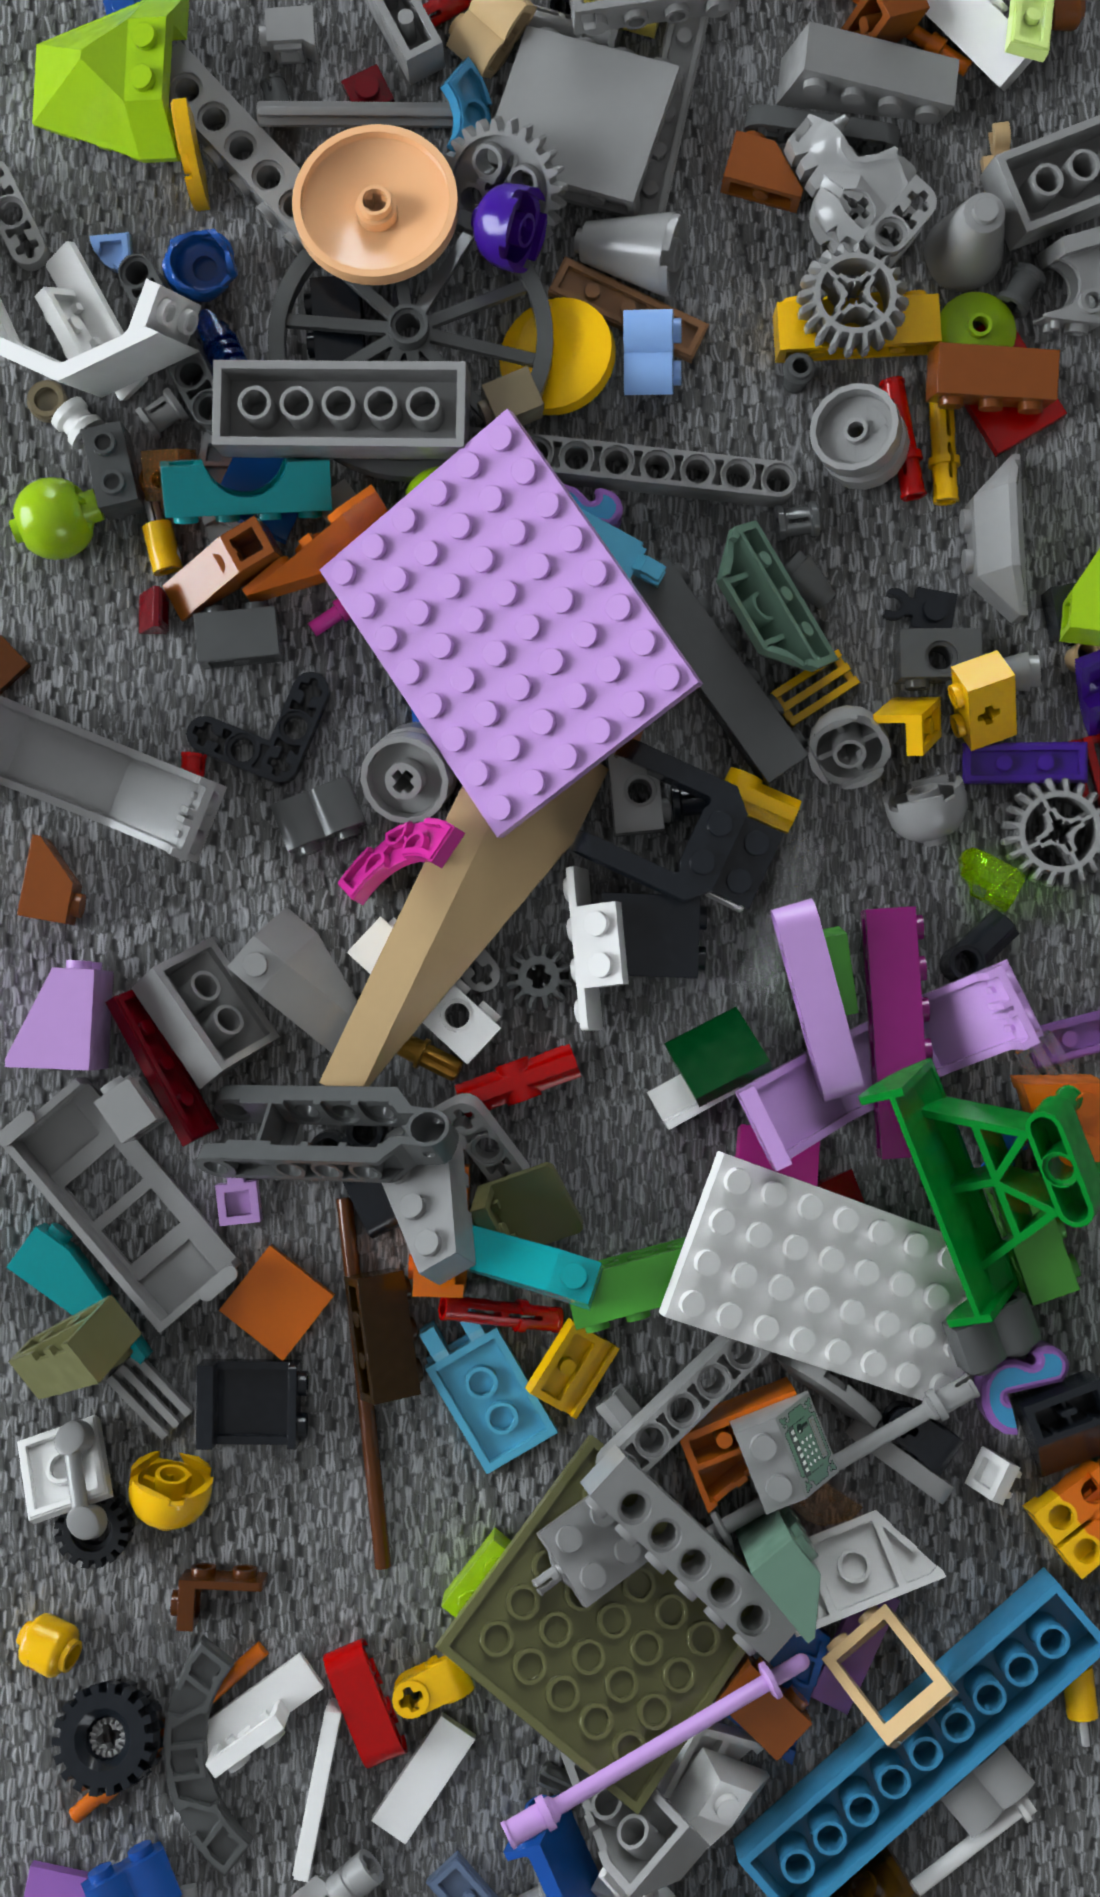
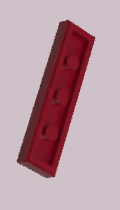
M133 990L116 995L105 1003L182 1146L184 1147L219 1129L192 1077Z

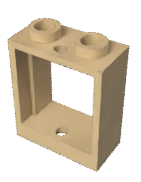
M884 1604L880 1608L876 1605L866 1610L858 1619L861 1625L852 1633L847 1635L846 1632H843L835 1637L827 1645L826 1649L829 1653L822 1658V1661L885 1744L896 1749L956 1697L959 1692L894 1610ZM886 1624L891 1627L933 1681L887 1722H885L841 1664Z

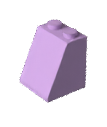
M66 960V968L52 967L5 1058V1067L88 1071L108 1069L111 1012L105 1002L112 998L113 972L102 970V963L82 960Z

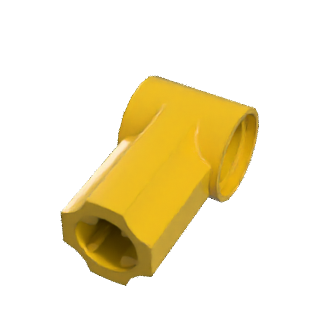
M730 767L724 780L738 786L748 813L747 817L787 834L795 821L802 801L764 785L763 780L749 772Z

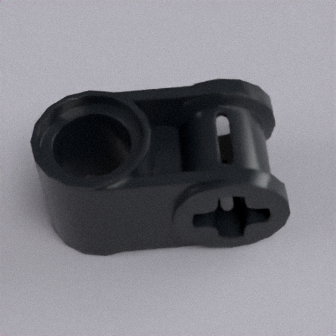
M906 1401L890 1403L882 1414L883 1425L914 1409L915 1406ZM932 1419L894 1439L917 1460L939 1476H941L964 1444V1441L937 1420Z

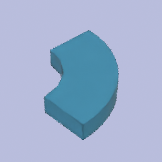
M469 57L458 65L440 87L449 101L453 115L452 136L446 146L453 152L456 151L450 142L457 137L464 138L462 129L470 125L476 129V122L484 118L491 123L489 108L492 105L491 98L481 74Z

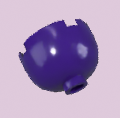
M504 183L488 191L474 209L471 217L473 236L479 253L491 265L513 273H524L528 270L523 267L527 258L528 260L536 261L544 243L547 228V214L540 212L539 200L544 202L546 200L539 188L525 184Z

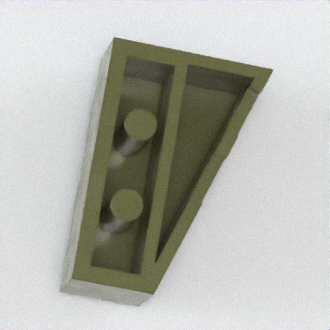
M111 1294L31 1337L8 1362L38 1400L55 1395L59 1396L66 1392L99 1384L112 1368L117 1367L131 1356L133 1350L130 1347L142 1333Z

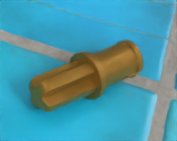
M413 1035L396 1053L412 1062L414 1068L417 1069L421 1066L449 1081L457 1078L463 1065L461 1059L431 1045L430 1039L426 1038L424 1041Z

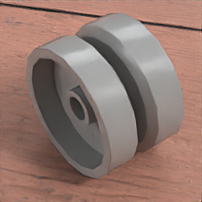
M852 383L835 389L822 399L812 416L809 430L812 448L834 481L848 489L867 490L883 485L898 473L907 459L910 445L907 426L888 393L873 384Z
M420 722L402 724L396 727L369 750L362 762L360 781L365 798L377 813L393 822L402 824L408 821L412 823L423 822L424 819L433 816L443 807L460 784V781Z

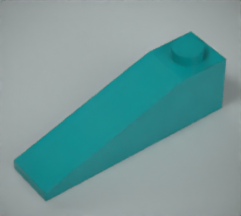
M52 1222L51 1225L43 1223L35 1226L6 1268L71 1315L112 1294L79 1246L70 1241L73 1235L69 1230L55 1222ZM142 1335L130 1347L133 1350L130 1357L139 1364L147 1360L153 1352Z
M473 1225L476 1265L467 1269V1271L590 1311L603 1271L601 1262L558 1248Z

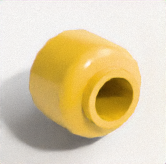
M44 1613L34 1621H27L17 1636V1644L20 1645L18 1650L19 1661L25 1667L48 1678L56 1677L62 1672H69L77 1662L82 1651V1641L80 1640L78 1628L52 1613Z

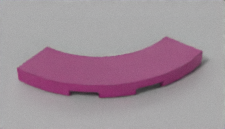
M429 817L424 819L423 822L415 824L411 821L403 823L386 832L385 840L375 849L370 846L367 847L345 871L338 881V885L352 900L364 905L382 882L405 866L417 862H429L443 868L465 833L449 822L438 818Z

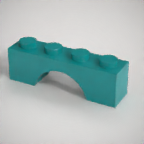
M283 458L280 469L274 478L266 485L251 491L232 490L219 484L209 474L201 459L160 461L165 518H173L175 524L198 523L199 517L215 516L217 522L240 521V515L257 514V518L260 520H278L282 518L281 513L298 512L299 518L322 517V511L332 510L330 460L328 458Z

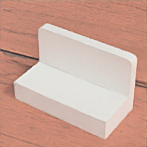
M678 1074L649 1090L647 1094L665 1127L670 1130L734 1095L735 1091L739 1090L740 1087L699 1107L681 1074Z

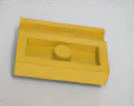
M568 1317L525 1386V1389L531 1395L577 1419L620 1348L595 1332L586 1333L585 1328L576 1330L574 1320Z

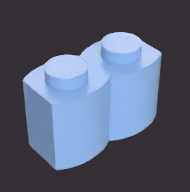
M674 309L623 311L624 395H673L674 386L682 385V360H674V343H682V318H674Z

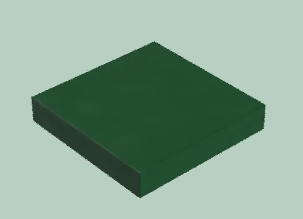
M737 1007L664 1043L671 1059L699 1107L773 1070L771 1061Z

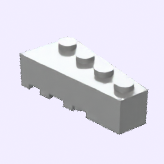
M809 21L781 58L776 105L909 119L923 125L939 123L955 107L960 59Z

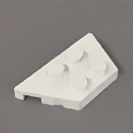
M877 1510L809 1536L813 1543L811 1545L819 1555L814 1562L821 1573L816 1629L946 1577L944 1571L938 1565H935L916 1545L894 1528ZM796 1631V1633H795L796 1637L801 1636V1635L799 1634V1632Z

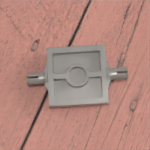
M589 1495L536 1533L548 1552L551 1567L531 1580L533 1586L538 1587L536 1591L540 1596H543L544 1593L562 1581L572 1589L581 1605L585 1608H588L648 1562L644 1557L648 1550L642 1544L637 1542L632 1547L614 1529L619 1523L613 1517L607 1514L602 1519L587 1505L584 1500Z

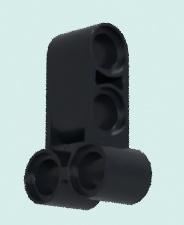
M347 1125L346 1136L338 1130L327 1129L315 1136L310 1144L319 1146L322 1139L331 1138L338 1144L339 1142H346L349 1146L376 1147L385 1136L386 1127L376 1126L377 1135L372 1141L359 1139L356 1135L355 1125ZM343 1182L367 1233L372 1239L399 1227L382 1183Z

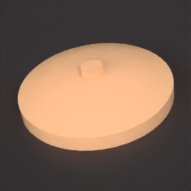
M371 124L344 130L327 139L310 154L301 167L295 181L292 211L299 238L308 254L318 265L342 280L374 286L393 284L409 279L424 271L441 256L450 243L456 229L459 200L453 172L445 157L432 143L408 129L392 125Z

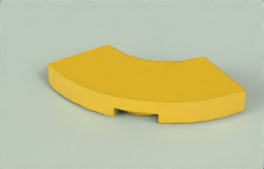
M186 97L172 99L170 104L177 147L184 173L189 175L185 176V182L192 206L196 212L210 210L206 170L199 149L193 112Z

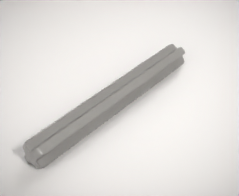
M259 101L256 105L257 123L261 127L353 128L363 125L384 124L401 128H453V115L449 102Z

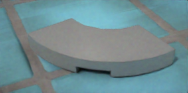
M779 1354L776 1360L795 1381L824 1397L842 1414L874 1429L882 1418L881 1413L850 1385L846 1386L837 1377L828 1373L826 1369Z

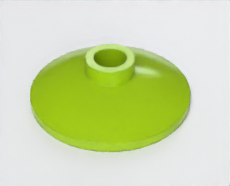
M984 292L961 294L949 301L940 313L942 342L1014 346L1016 339L1014 317L1006 304L991 294ZM973 322H981L986 330L983 332L976 331L973 327Z

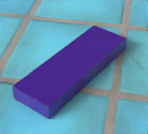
M1088 742L993 743L971 751L966 743L962 744V779L964 785L1043 784L1047 778H1052L1055 784H1059L1062 778H1068L1070 784L1088 783Z

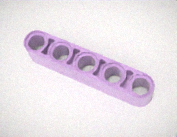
M810 898L770 910L813 1073L823 1102L864 1091L861 1070L820 917L813 899Z

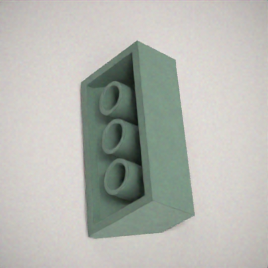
M787 1506L767 1515L765 1513L737 1529L735 1533L750 1573L809 1644L815 1639L821 1573L814 1560L819 1555L811 1545L813 1543L807 1536V1531L800 1523V1518L791 1506Z

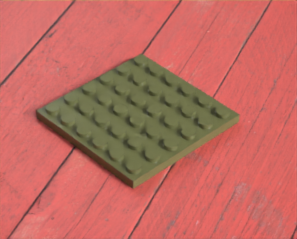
M588 1435L434 1646L590 1776L710 1706L746 1653L733 1640L732 1637L736 1632L728 1624L723 1629H720L704 1613L703 1610L707 1605L700 1598L697 1597L691 1602L674 1585L678 1578L671 1571L667 1570L662 1575L649 1561L588 1608L581 1605L572 1589L562 1581L544 1593L543 1596H540L536 1591L538 1587H534L531 1580L551 1567L548 1552L536 1533L588 1495L580 1482L596 1465V1456L604 1446L593 1435ZM638 1494L626 1496L622 1504L627 1508L632 1506L636 1502ZM667 1522L658 1523L653 1528L651 1535L661 1534L666 1529ZM726 1547L737 1559H739L749 1569L746 1562H744L740 1557H738L734 1552H732L728 1547ZM685 1553L681 1563L691 1561L696 1554L688 1555ZM726 1577L717 1579L713 1583L711 1590L720 1588L724 1584ZM754 1605L747 1606L742 1611L740 1617L749 1615ZM687 1741L606 1789L638 1815Z

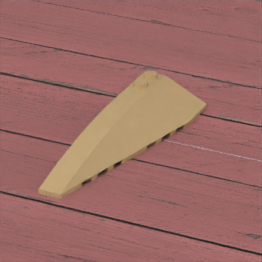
M598 764L504 838L496 837L464 787H461L445 821L463 831L465 835L443 868L433 863H424L320 1079V1084L325 1086L369 1087L452 986L461 978L514 912L517 911L560 857L573 844L609 770L608 768Z

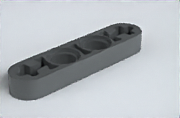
M758 104L747 109L744 132L756 131L765 135L767 139L786 144L792 133L796 131L809 114L829 122L842 115ZM848 116L850 121L845 126V131L842 134L857 154L872 155L892 147H899L900 129L898 126L888 122Z

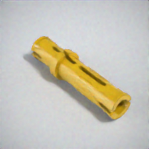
M929 402L931 457L928 459V469L932 471L933 504L938 506L953 505L959 502L957 468L961 466L960 455L956 454L954 410L938 408V403Z

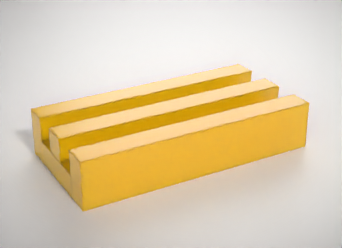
M839 649L834 651L839 659L834 662L837 669L786 702L781 697L826 667L814 672L804 670L770 693L776 697L783 707V717L791 728L860 683L858 678L851 673L848 663H845L841 658L842 654ZM843 675L847 682L793 716L790 711L791 708Z

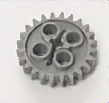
M502 115L492 118L491 123L486 118L477 121L476 129L472 125L462 129L464 138L457 137L450 142L456 152L450 151L443 154L451 166L450 168L456 181L459 208L473 213L474 209L478 206L472 196L473 187L480 191L483 198L492 188L501 185L498 182L505 178L504 183L524 184L522 180L524 170L532 176L533 187L539 188L544 194L546 202L539 200L540 212L547 214L545 240L550 238L554 233L549 225L555 226L562 221V218L554 210H559L567 205V202L558 197L557 193L566 189L568 184L556 179V175L565 169L564 166H553L551 160L558 151L552 149L545 152L542 148L547 136L544 134L533 139V125L531 123L519 131L517 117L509 119L505 125ZM489 149L494 151L498 157V168H494L488 160L487 154ZM513 154H515L518 157V160L515 165V168L511 170L514 160ZM475 240L473 241L472 249L474 251L478 250Z

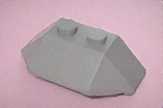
M1012 454L970 499L965 509H961L959 528L961 534H967V549L962 551L961 569L963 574H969V586L1010 623H1020L1028 616L1021 455Z

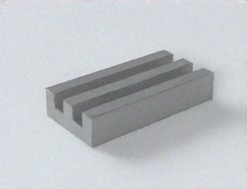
M130 1357L106 1380L161 1440L194 1410L148 1360L139 1364ZM135 1364L180 1411L177 1415L132 1370ZM122 1376H124L138 1390V1392L155 1408V1410L168 1422L166 1426L163 1425V1423L120 1379Z

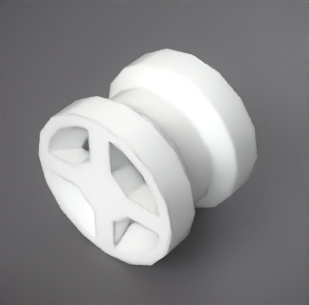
M78 396L64 402L56 410L51 420L52 425L59 432H65L68 435L67 441L74 449L84 448L80 429L104 424L97 414H91L88 411L87 403Z

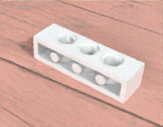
M380 916L347 952L369 974H371L397 920L394 917L388 923ZM459 979L422 1023L468 1065L502 1029L496 1023L501 1016L484 1000L479 1005L475 1004L466 995L471 988ZM459 1003L467 1007L469 1020L464 1026L456 1028L449 1024L447 1011L452 1005Z

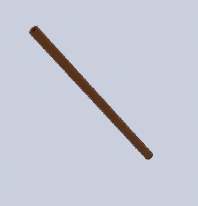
M350 1197L337 1198L345 1277L360 1274L353 1202ZM350 1326L375 1569L383 1570L391 1567L375 1406L362 1401L360 1398Z

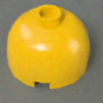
M154 1451L139 1457L131 1466L128 1488L129 1502L137 1518L145 1524L162 1531L180 1529L196 1522L208 1507L214 1478L211 1477L212 1468L209 1463L199 1456L179 1453L183 1462L159 1458L160 1451Z

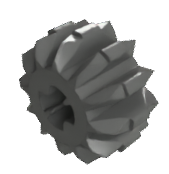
M532 943L526 945L529 959L525 960L517 951L512 954L514 960L521 964L520 969L512 966L505 967V973L518 975V980L507 982L505 987L507 990H512L521 986L523 990L513 1000L519 1004L527 994L530 995L531 998L528 1004V1010L530 1011L535 1010L537 998L542 997L543 1006L548 1011L552 1009L548 995L552 993L560 1002H564L566 999L564 994L556 989L557 985L565 988H572L573 981L559 978V974L570 972V964L557 968L556 963L564 956L562 950L557 951L552 959L547 958L550 950L549 943H543L541 956H535L534 946ZM534 966H544L545 974L551 976L549 984L546 986L545 983H542L543 988L541 989L534 988L533 980L527 978L530 969L536 971Z

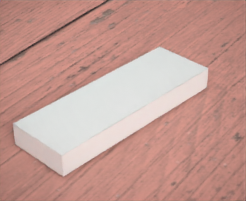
M441 1712L372 1815L371 1821L406 1845L474 1743L476 1734L444 1712Z

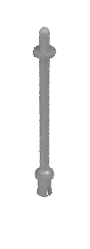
M964 1373L961 1377L936 1391L931 1388L924 1392L926 1397L923 1398L921 1405L833 1454L839 1471L929 1419H940L943 1422L950 1418L948 1413L980 1397V1393L972 1379H970L967 1373ZM759 1497L722 1519L714 1510L710 1513L714 1523L706 1527V1529L717 1540L723 1539L727 1547L733 1545L730 1533L765 1514ZM690 1550L686 1554H696L697 1550Z

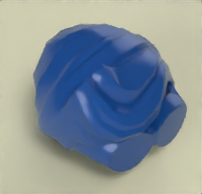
M215 228L202 231L195 230L175 236L170 240V245L162 261L164 277L172 290L199 303L211 302L218 298L238 276L231 243L223 234L218 233Z

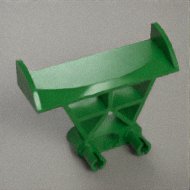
M928 1058L883 1078L858 1096L861 1105L890 1099L967 1296V1300L958 1305L946 1317L949 1328L989 1323L995 1320L1019 1285L1007 1254L1009 1251L1057 1216L1069 1226L1084 1227L1093 1220L1099 1211L1100 1162L1094 1161L1076 1110L1083 1103V1097L1077 1098L1081 1092L1076 1087L1071 1085L1060 1087L1055 1096L1043 1099L1033 1113L946 1096L933 1060ZM958 1125L972 1128L986 1166L974 1168ZM1002 1134L1017 1137L1009 1151ZM1028 1141L1043 1179L1012 1165ZM1059 1156L1067 1158L1073 1166L1064 1164ZM994 1186L1011 1229V1232L1003 1238L1000 1236L982 1188ZM1029 1204L1040 1210L1033 1215Z

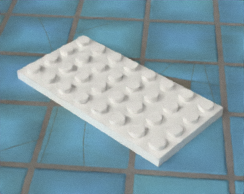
M717 1151L658 1313L666 1318L921 1401L926 1397L924 1392L931 1388L936 1391L961 1377L964 1370L957 1367L942 1322L958 1305L967 1300V1296L941 1231Z

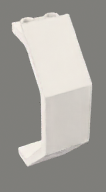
M146 279L130 325L124 334L61 362L24 345L20 341L0 298V355L55 381L103 398L200 352L187 344L190 336L197 328L198 314L202 305Z

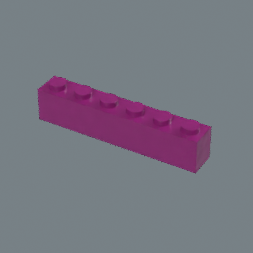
M916 906L865 909L860 911L872 1085L912 1064L928 1058L933 1060L931 1039H925L924 1022H929L930 1020L928 997H922L921 981L927 980V963L925 956H919L918 940L924 939V920L922 915H916ZM890 1099L873 1103L877 1156L881 1159L912 1158Z

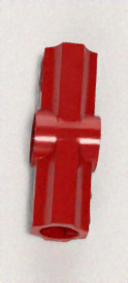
M570 1044L531 1058L528 1055L497 1066L493 1072L456 1084L454 1087L457 1095L461 1093L475 1095L491 1111L493 1108L504 1104L511 1106L541 1095L543 1090L582 1076ZM471 1111L464 1113L467 1117H471L473 1114Z

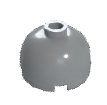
M844 705L833 708L819 717L811 729L807 750L811 770L822 782L828 785V781L834 784H841V789H855L867 786L882 775L884 766L891 756V745L884 723L875 722L873 712L860 706Z
M948 774L927 776L909 782L914 787L906 793L894 796L893 789H891L882 797L887 817L894 831L900 837L907 840L923 842V845L926 847L945 843L948 840L947 835L955 832L962 824L968 809L964 781L959 775H956L955 782L949 781Z

